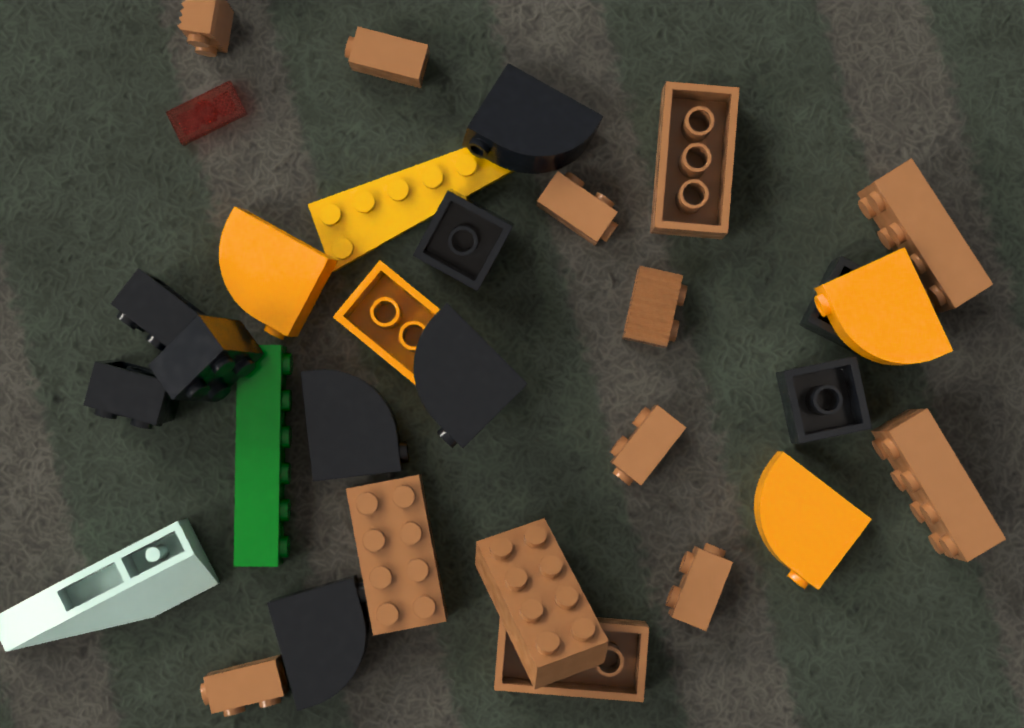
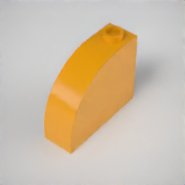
M234 206L223 228L219 245V264L225 286L234 301L246 313L266 325L264 331L282 340L285 336L298 337L338 260L250 211Z
M905 247L814 288L817 296H814V301L819 313L823 317L827 316L840 339L854 352L864 358L881 364L901 366L930 361L953 351Z
M783 451L775 453L763 470L756 487L754 514L756 525L764 544L778 561L791 570L787 575L788 578L803 589L810 585L819 590L872 519Z

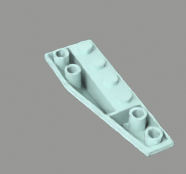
M188 518L182 519L0 613V641L5 651L8 652L153 618L216 586L220 581Z

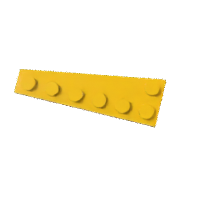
M465 147L309 203L308 207L325 254L338 260L332 271L335 272L386 242L404 234V232L434 217L449 189H453L468 198L470 195L486 188L514 171L500 167L485 158H478Z

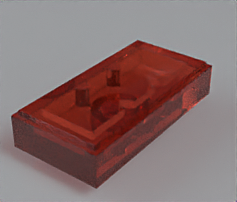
M227 81L166 111L183 146L248 115L231 81Z

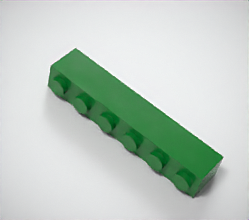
M259 345L264 355L255 363L256 367L250 374L237 380L233 567H279L283 564V558H289L290 537L284 536V521L290 520L291 503L290 499H284V484H290L291 464L285 462V448L291 447L292 430L291 426H285L286 411L292 410V390H286V375H292L293 356L292 353H286L287 347L283 345Z

